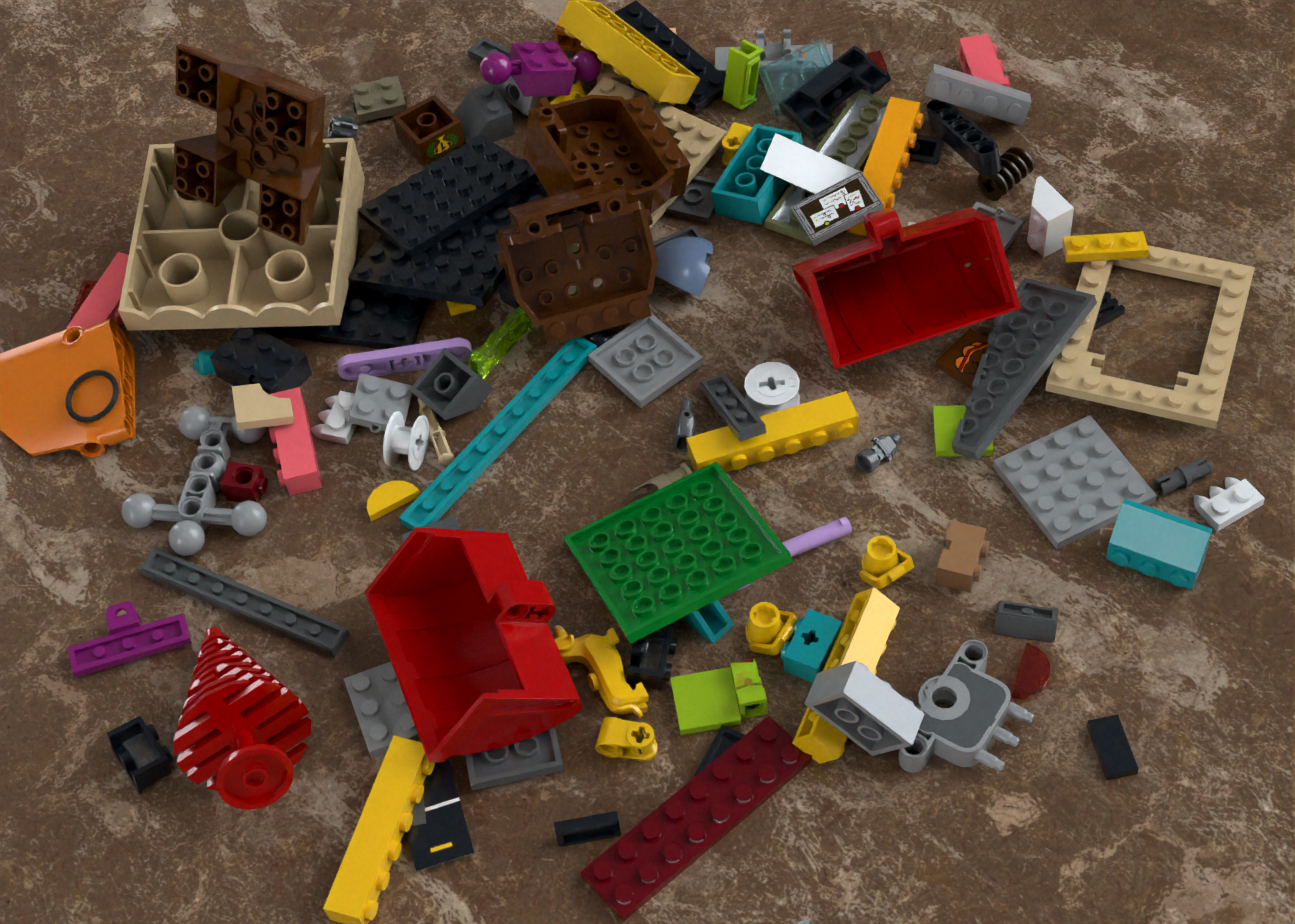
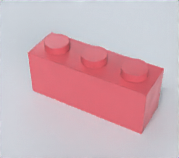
M989 34L959 38L958 58L965 74L1010 87L1008 77L1003 75L1002 60L997 58L996 44L991 42Z

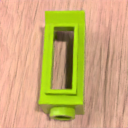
M746 40L741 41V51L734 47L729 48L722 98L723 101L741 110L757 101L755 95L761 61L760 54L764 51V49Z

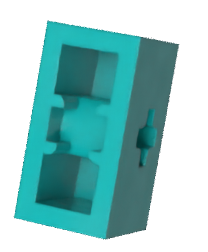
M808 609L804 618L797 620L793 639L791 642L787 641L781 651L784 672L813 683L817 673L822 672L842 627V621Z

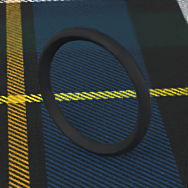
M93 370L78 377L70 386L66 396V409L69 415L79 422L86 423L99 420L108 414L118 399L119 386L116 378L103 370ZM99 375L108 378L113 386V395L107 407L100 413L90 417L76 414L73 411L71 400L77 386L92 376Z

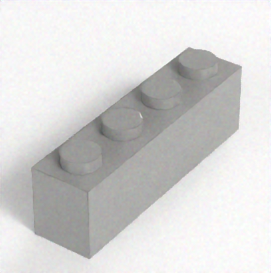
M937 64L933 65L925 87V96L1020 126H1023L1031 105L1029 93Z

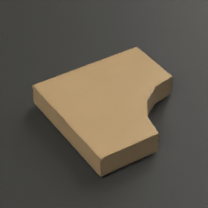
M260 383L232 386L237 430L294 424L290 398L271 396L262 389Z

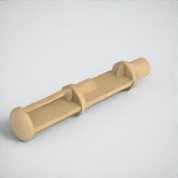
M418 398L419 413L427 417L429 439L433 443L438 455V462L441 465H448L455 457L451 453L445 438L446 434L438 423L435 411Z

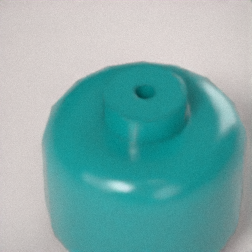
M199 351L196 359H193V370H198L201 376L215 373L210 356L215 351Z

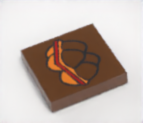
M971 328L968 329L936 360L935 367L973 390L972 384L982 354H985L987 351L988 339Z

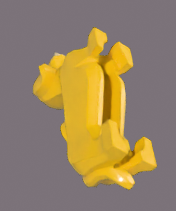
M557 625L553 628L554 640L565 665L571 662H580L588 668L590 673L587 675L590 688L592 691H599L610 711L618 715L634 713L638 718H641L643 713L647 712L648 706L646 702L649 695L642 682L636 684V688L633 690L625 681L622 660L615 646L616 643H619V638L613 627L607 630L606 636L585 634L575 639L574 635H568L562 626Z

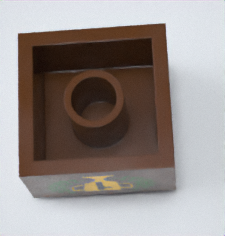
M436 95L393 116L397 139L423 166L445 155L447 151H452L465 144L461 121Z

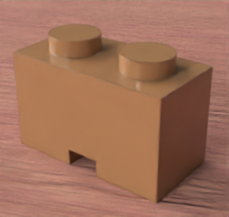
M951 521L946 537L947 547L942 549L937 565L936 584L971 592L973 582H979L983 565L979 564L980 559H986L989 551L990 541L985 540L987 528Z

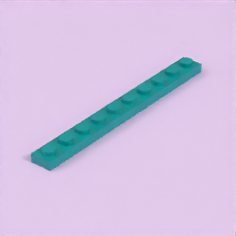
M582 337L570 339L400 515V523L413 530L415 527H423L437 522L589 362L588 354L597 349V345Z

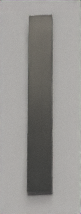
M158 548L152 551L139 568L143 576L332 657L336 656L350 635L349 630L343 626Z

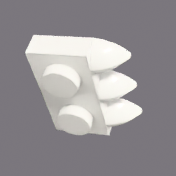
M340 391L338 395L325 399L326 404L331 409L318 413V417L325 424H319L311 428L312 433L316 437L348 445L357 426L356 424L348 423L355 393Z
M1226 477V490L1210 486L1209 495L1211 499L1194 495L1193 502L1196 510L1217 532L1263 505L1265 498L1246 479L1240 481L1236 478Z

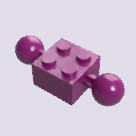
M526 41L523 43H512L509 58L500 52L487 54L480 63V73L485 81L495 85L504 83L511 75L524 97L570 95L574 77L581 82L595 80L601 73L602 63L597 58L598 55L589 50L580 51L572 59H568L557 42L532 43Z

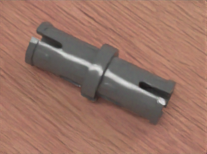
M1201 457L1199 460L1186 466H1176L1173 472L1154 479L1153 487L1155 491L1161 489L1157 493L1159 496H1164L1180 487L1187 488L1191 486L1193 481L1212 474V465L1210 462H1207L1208 459L1206 457Z

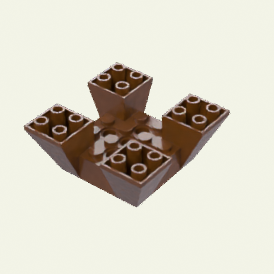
M183 44L176 45L175 95L217 112L216 134L174 142V189L216 208L243 177L260 183L258 227L299 246L304 245L320 190L326 95L241 59Z

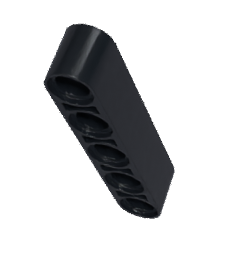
M937 99L927 104L926 108L931 129L978 173L990 176L1001 170L1002 165L998 145L992 138L953 104Z

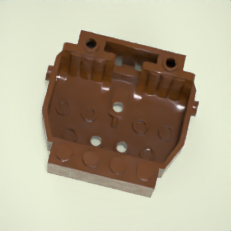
M588 95L552 105L547 98L537 100L536 108L529 110L524 157L550 197L613 180L624 188L625 194L631 193L640 199L645 209H649L652 214L670 198L685 194L691 164L643 95L627 100L622 96ZM593 202L572 209L585 210L598 206V204Z
M613 180L508 208L512 225L499 229L497 235L499 250L496 251L500 267L504 266L511 295L536 326H539L541 337L548 346L652 316L647 295H651L653 292L658 260L649 225L653 224L650 210L645 209L640 199L631 193L625 194L622 186ZM593 202L598 204V206L585 210L572 209ZM558 212L554 218L546 220V215ZM574 243L579 244L577 252H571L570 250L571 245ZM600 278L602 284L599 287H594V280ZM570 286H576L574 294H568L567 290Z

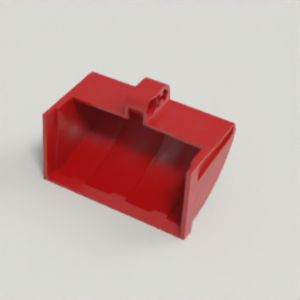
M890 207L863 215L867 239L792 265L795 279L804 292L813 318L826 344L832 366L835 369L1021 309L996 220L971 207L905 227L901 226L897 212ZM971 262V266L967 268L964 266L966 263Z
M415 527L365 590V594L429 763L445 762L450 756L480 753L515 744L554 728L578 714L583 705L547 624L554 615L556 607L543 581L528 580L508 533Z

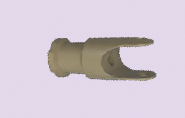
M684 462L680 464V468L666 475L662 473L630 490L629 494L642 488H651L655 492L692 472Z

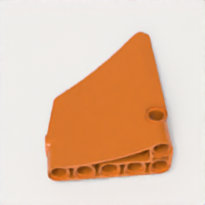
M108 319L84 329L77 325L72 326L61 332L0 353V431L31 456L72 449L80 451L85 457L97 458L104 454L105 444L113 446L133 439L136 434L135 353L128 336L113 319ZM93 370L109 372L116 378L119 386L118 399L111 411L101 419L93 422L84 423L73 419L66 409L65 402L67 392L73 382L81 375ZM99 375L82 381L72 395L71 404L73 411L83 417L94 416L103 411L110 403L113 395L111 381Z

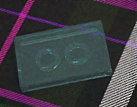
M819 38L758 69L775 115L783 114L779 106L780 102L832 63L824 38Z

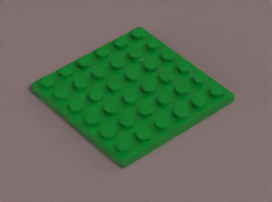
M717 462L703 467L563 537L572 556L630 644L793 562L788 549Z

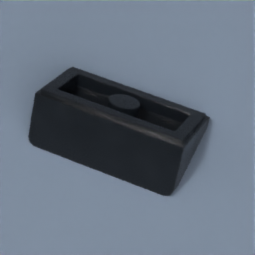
M917 134L915 147L913 149L910 148L908 152L910 153V159L938 164L944 147V140Z

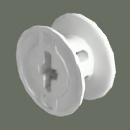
M780 362L759 364L751 369L745 377V400L758 416L797 406L800 404V395L798 393L800 379L796 371L786 364Z
M396 411L391 415L386 426L383 442V457L386 465H394L399 455L404 454L408 455L410 468L414 471L419 469L426 455L429 438V424L425 415L419 416L414 422L413 427L405 426L403 414L400 411Z

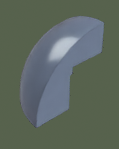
M687 236L669 240L657 247L655 251L658 265L655 276L700 297L710 270L707 263L713 254L711 241L704 238Z

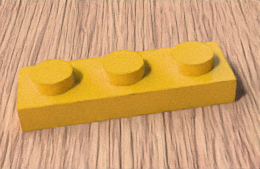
M1143 231L1063 236L1062 239L1066 263L1148 257L1149 249Z

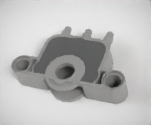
M968 640L964 642L943 675L932 677L921 686L918 693L919 704L917 708L924 713V717L913 745L899 749V764L905 771L911 773L921 771L933 754L960 767H972L980 762L990 768L1002 771L1005 763L999 760L998 757L988 753L987 750L994 739L1014 747L1018 745L1020 739L1011 732L1001 728L1008 714L1021 721L1032 722L1034 714L1010 701L1011 695L1007 685L985 674L988 649L981 641ZM968 658H976V659H978V660H977V661H972V660H969ZM945 702L952 707L940 708L935 704ZM914 750L919 752V754L911 755L907 752Z

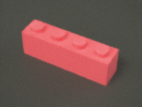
M121 252L116 254L67 326V329L76 325L84 329L108 319H113L118 325L123 323L118 310L128 254Z
M300 387L269 394L278 398H290L294 424L269 427L272 443H277L278 447L273 449L276 464H281L282 468L277 470L281 487H287L289 496L323 488L307 410Z

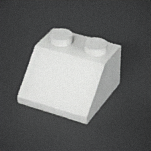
M1042 176L1036 179L1027 242L1033 250H1036L1044 258L1063 248V236H1070L1074 207Z

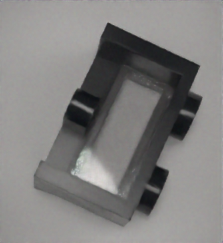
M667 625L633 643L630 666L628 665L626 683L633 686L642 682L644 687L662 690L663 681H670L673 664L667 663L669 655L675 656L678 638L672 637L673 625Z
M141 716L107 732L113 754L139 795L148 785L172 773L170 763L173 762L170 751L166 745L160 747L157 742L159 736L152 724L146 725Z

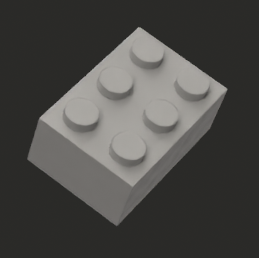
M857 661L817 673L804 703L872 756L912 746L924 717V713L915 707L911 700L902 697L892 689L888 682L879 679L869 671L866 665Z

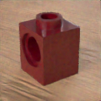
M229 462L220 485L226 501L241 503L250 500L259 503L262 494L264 495L267 492L268 479L265 478L261 466Z

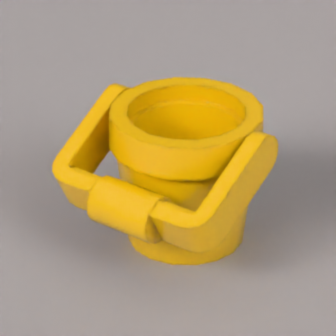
M876 536L867 544L865 554L861 560L862 570L859 572V576L863 581L876 589H882L912 570L914 563L910 555L896 548V544L891 538Z
M769 602L755 604L751 608L745 627L746 639L750 644L748 646L749 649L755 653L772 656L778 655L794 632V627L798 620L794 613L778 610L774 604Z

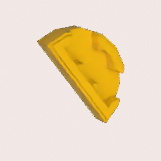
M389 481L381 484L372 491L367 500L366 508L371 522L418 498L421 495L420 490L412 483L406 481Z

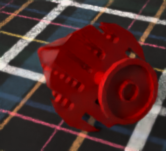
M217 627L208 628L205 632V639L201 644L197 658L198 664L195 666L192 675L193 679L188 688L182 716L179 718L178 730L175 733L173 741L174 756L182 751L178 755L177 764L183 774L188 771L187 778L197 785L216 774L207 781L206 789L218 791L222 800L230 806L245 810L263 808L278 801L287 793L293 782V766L300 761L308 745L302 742L287 753L285 752L311 735V720L308 717L301 720L309 712L298 696L291 692L290 689L283 685L261 664L256 662L244 649H241L229 636L222 634V631Z

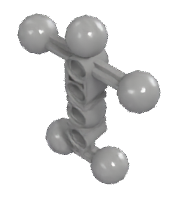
M197 405L187 407L179 416L178 427L186 438L200 439L201 446H198L197 451L199 454L191 462V471L185 483L179 504H156L151 496L144 493L132 494L122 504L123 520L134 528H145L151 525L154 520L177 521L178 523L173 525L169 531V545L177 554L183 556L193 555L201 550L205 543L204 530L209 524L232 525L239 534L244 536H254L260 533L267 524V513L258 502L243 501L236 505L234 509L215 508L217 501L216 492L220 489L218 483L222 481L226 471L227 460L231 456L226 440L228 433H233L240 442L249 444L260 440L266 432V427L237 430L236 415L234 417L212 416L205 407Z

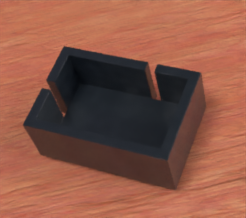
M257 327L238 328L229 337L231 342L225 341L210 356L218 378L233 386L260 383L262 389L268 394L300 387L312 375L307 356L304 352Z

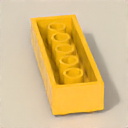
M591 0L568 1L558 21V24L565 28L564 32L568 36L578 38L581 41L582 47L598 54L597 58L600 61L614 66V71L617 74L632 80L631 84L635 88L645 90L649 94L648 98L659 104L662 102H667L671 105L676 103L687 104L700 80L698 76L600 2Z

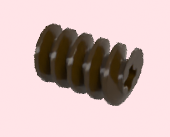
M1011 147L1000 156L1002 168L998 173L990 176L979 173L977 178L979 188L988 199L998 201L1001 196H1004L1008 190H1011L1015 184H1018L1021 179H1024L1028 173L1034 170V161L1025 150Z

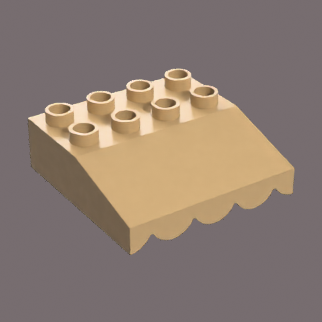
M354 138L323 139L320 190L306 240L302 246L258 227L260 183L243 177L222 203L215 208L174 189V144L149 145L118 310L127 331L340 325L349 288L348 277L353 271L356 259L360 224L358 209L362 207L365 181Z

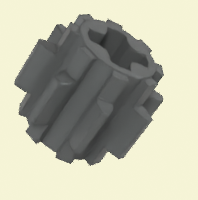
M338 114L337 117L332 116L328 127V138H354L355 140L358 122L352 120L353 117Z

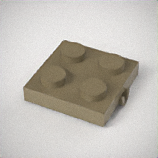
M398 76L385 77L380 80L362 82L351 86L354 98L352 104L354 112L357 111L360 123L396 115L407 110L405 100H407L406 94L401 88Z

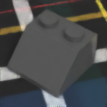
M488 83L470 90L453 113L461 121L465 144L482 134L493 142L515 134L512 112L495 84Z
M446 348L440 352L410 388L411 392L445 420L476 410L493 390L491 385Z

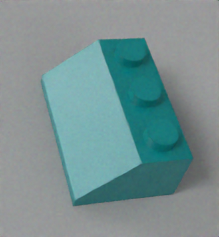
M1124 499L1109 541L1106 559L1113 561L1119 566H1127L1141 571L1147 576H1155L1169 581L1175 586L1192 590L1204 563L1212 528Z

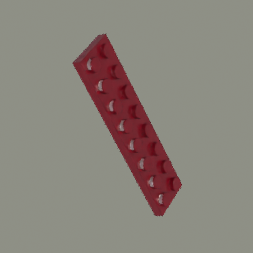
M767 716L580 872L581 878L624 922L812 762V755L804 753L792 744L794 738L775 720Z

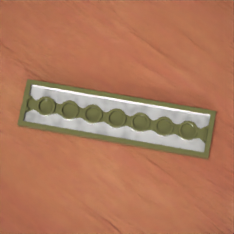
M861 89L858 90L814 151L862 172L890 99L876 94L872 95ZM791 183L766 218L765 228L812 245V242L794 215L791 206L814 195V193Z

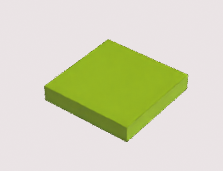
M965 405L933 406L935 457L962 456L954 453L951 445L960 419L964 418L966 412ZM993 441L982 456H993Z
M730 667L670 677L681 735L720 729L722 725L726 727L742 725Z

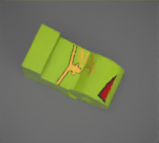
M755 659L730 663L741 720L767 715V697L761 677L758 674ZM759 704L756 708L748 709L745 707L749 705Z

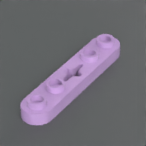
M456 337L415 345L347 354L338 360V374L346 380H357L360 373L377 377L427 369L444 348L464 363L472 357V346L467 339Z

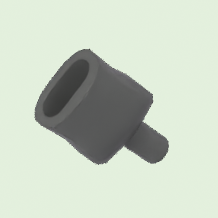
M688 399L681 401L680 413L674 426L672 446L678 452H687L686 438L695 436L696 422L691 412L692 402Z

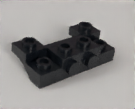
M853 46L780 102L779 106L785 117L798 124L801 132L816 139L834 125L832 118L827 114L860 89L873 95L890 82L891 78L889 73L875 64L862 49Z

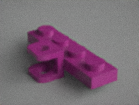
M125 601L111 605L106 610V620L110 635L67 648L72 673L77 678L192 644L184 613L143 625L132 602ZM124 610L127 612V614L116 616L119 611Z

